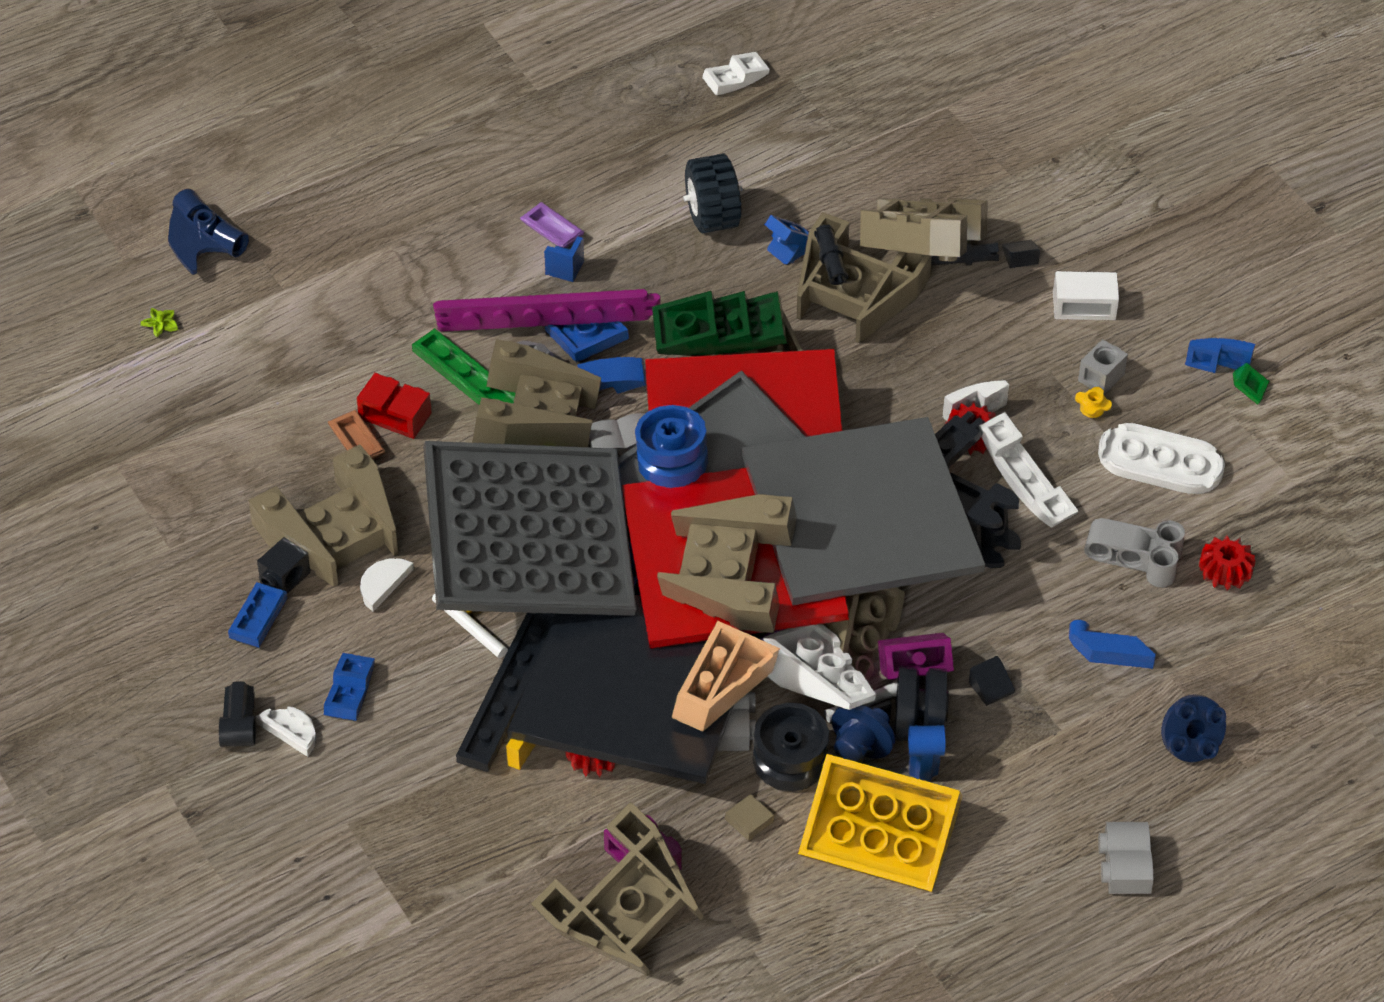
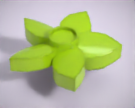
M151 308V318L141 321V326L153 327V334L156 337L163 330L169 332L178 330V326L173 320L174 310H164L162 312Z

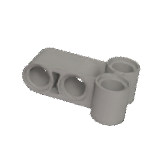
M1099 518L1095 519L1091 524L1084 552L1089 558L1098 562L1144 571L1150 584L1164 588L1170 586L1175 581L1178 560L1183 550L1185 530L1180 523L1171 520L1163 521L1158 524L1156 529Z

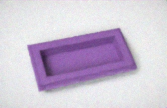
M542 202L520 217L523 223L555 246L568 248L575 242L577 236L581 237L584 234V231Z

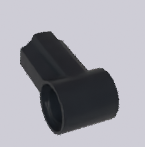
M243 681L232 682L230 686L225 687L223 717L219 718L220 747L255 746L256 722L255 716H253L255 691L254 686H250Z

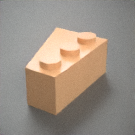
M717 621L677 695L672 718L703 732L773 672L780 648Z

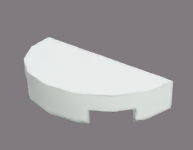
M389 558L378 561L370 566L361 578L360 591L364 604L374 612L414 570L413 563L404 559Z
M294 707L274 711L267 709L256 716L258 725L308 757L314 749L316 732L312 719L304 711Z

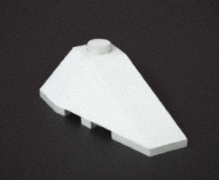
M817 624L789 628L764 637L763 641L780 648L773 672L767 676L780 687L848 710L875 700L876 694L860 671H856L851 665L852 658L849 653H843L841 650V641L837 635L824 625Z

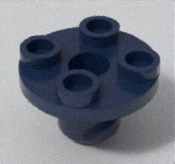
M1193 694L1180 698L1168 709L1162 722L1161 735L1166 749L1176 758L1186 762H1198L1214 758L1225 736L1226 712L1214 700L1204 695Z
M864 705L850 710L838 707L831 721L833 730L837 735L834 744L836 755L861 763L865 757L874 759L886 757L895 745V735L889 725L890 718L888 714L882 709L874 708L872 710Z

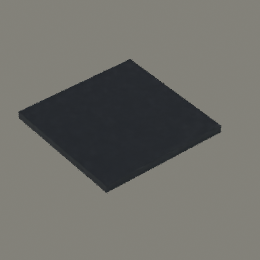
M635 595L637 609L634 616L556 613L508 728V738L706 784L734 705L703 732L673 719L672 714L677 695L707 640L650 648L641 597L639 595ZM760 633L749 635L759 638Z

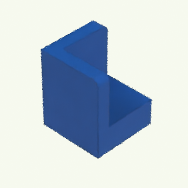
M577 236L571 249L547 246L544 251L545 275L574 282L584 263V238Z

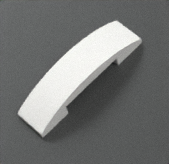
M1005 412L979 425V430L983 432L981 437L994 463L1012 490L1031 512L1051 528L1078 513L1077 508L1059 486L1054 489L1020 442L1023 436Z

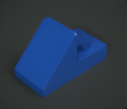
M770 215L764 224L773 231L771 235L773 240L767 250L786 265L791 264L805 254L809 231L800 224Z

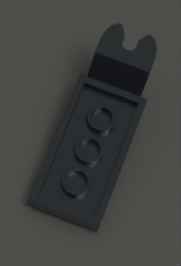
M950 472L985 567L1001 568L1005 566L1001 553L995 551L994 548L1001 546L1008 550L1021 549L1020 537L1013 530L1009 529L1008 509H1019L1020 507L1018 496L1010 489L998 483H995L988 491Z

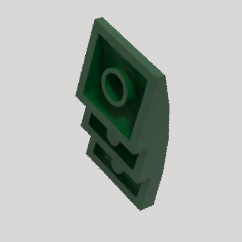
M707 291L652 307L658 354L685 356L717 355L757 350L787 343L782 302L778 291L750 299L747 298L745 291L716 299L712 291Z

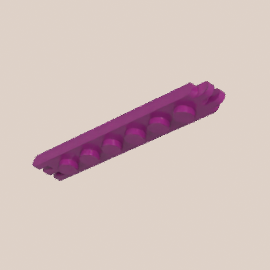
M644 289L439 300L433 303V309L437 321V329L444 332L644 321L653 315L652 307L660 305L661 297L657 293L648 294Z

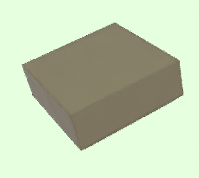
M749 794L725 813V820L749 841L774 822V815L753 795Z

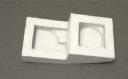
M757 52L733 55L729 65L706 68L702 78L715 95H721L744 88L769 74L770 69Z
M1005 380L974 384L952 392L944 397L942 417L948 421L951 410H958L961 403L970 407L975 402L976 407L979 408L987 405L988 412H995L1007 405L1009 384Z

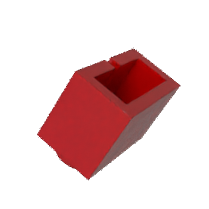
M375 372L356 398L358 414L364 421L412 439L417 436L432 414L429 392L404 384L402 387L396 379Z

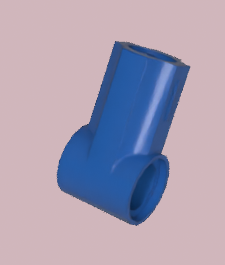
M944 725L909 726L910 776L930 782L934 776L938 775L940 756H945Z

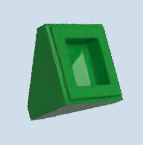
M1245 363L1233 373L1234 386L1258 405L1270 381L1248 363Z

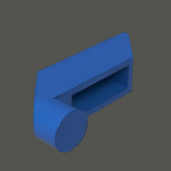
M1074 620L1070 623L1069 639L1072 645L1089 662L1153 669L1156 654L1137 636L1090 632L1089 624L1083 620Z

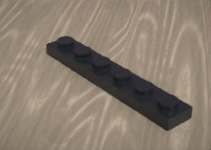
M526 613L456 754L457 763L489 772L508 733V728L556 613Z

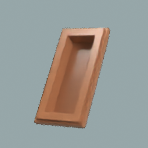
M356 410L328 421V425L346 450L360 444L373 460L385 454L384 448Z

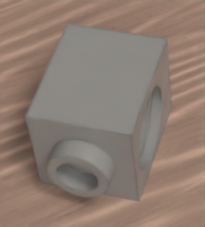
M1102 339L1081 360L1078 381L1090 389L1093 387L1102 388L1105 395L1125 375L1128 354L1119 347L1113 346Z

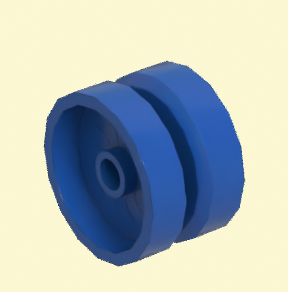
M677 405L660 406L648 411L638 420L635 428L639 472L647 481L668 488L682 487L696 481L705 473L708 465L707 433L705 421L697 412Z

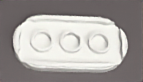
M1135 423L1119 424L1118 428L1108 429L1101 436L1099 443V459L1103 466L1111 473L1123 478L1187 494H1202L1216 488L1223 478L1225 468L1222 455L1220 458L1219 454L1216 453L1217 449L1210 443Z

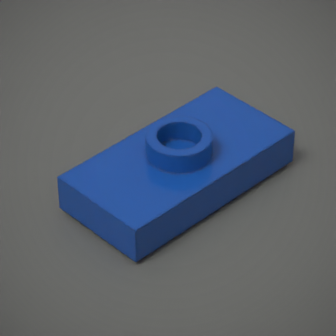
M256 582L228 630L229 638L259 648L286 602L287 592Z

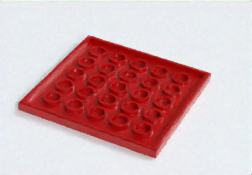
M834 349L645 359L648 411L668 405L689 408L742 370L805 437L842 431Z
M746 468L703 473L696 481L682 487L668 488L655 485L650 481L622 485L624 508L649 647L657 648L706 641L717 621L736 628L730 625L729 621L717 616L715 618L704 614L703 610L686 603L682 604L662 595L657 575L658 572L680 574L688 536L676 535L671 512L673 510L755 495ZM759 543L751 581L775 583L780 605L774 631L849 620L845 595L792 605L772 544ZM738 629L747 634L762 633L760 631Z

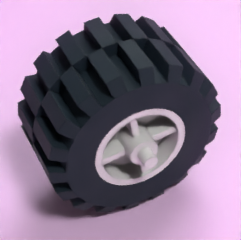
M722 153L689 159L685 168L686 195L683 196L684 202L688 201L693 222L699 232L703 234L738 227L742 214L740 191H743L742 185L739 186L735 169L728 156Z

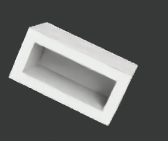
M1055 272L1053 287L1055 319L1116 320L1119 302L1117 273Z

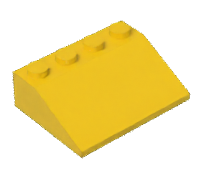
M826 754L798 854L933 892L963 795L960 790Z

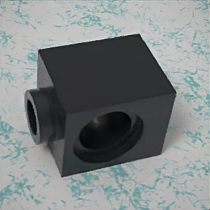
M285 537L257 560L261 584L284 590L287 594L310 574L308 553Z

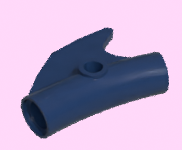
M184 189L177 193L172 202L173 210L169 222L168 242L177 259L192 275L198 272L197 258L202 253L223 252L235 258L244 253L249 243L248 234L220 217L194 190Z

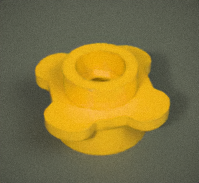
M1093 387L1085 393L1078 392L1075 396V401L1080 403L1082 414L1090 418L1100 417L1104 411H1108L1112 407V402L1106 399L1104 390L1100 387Z

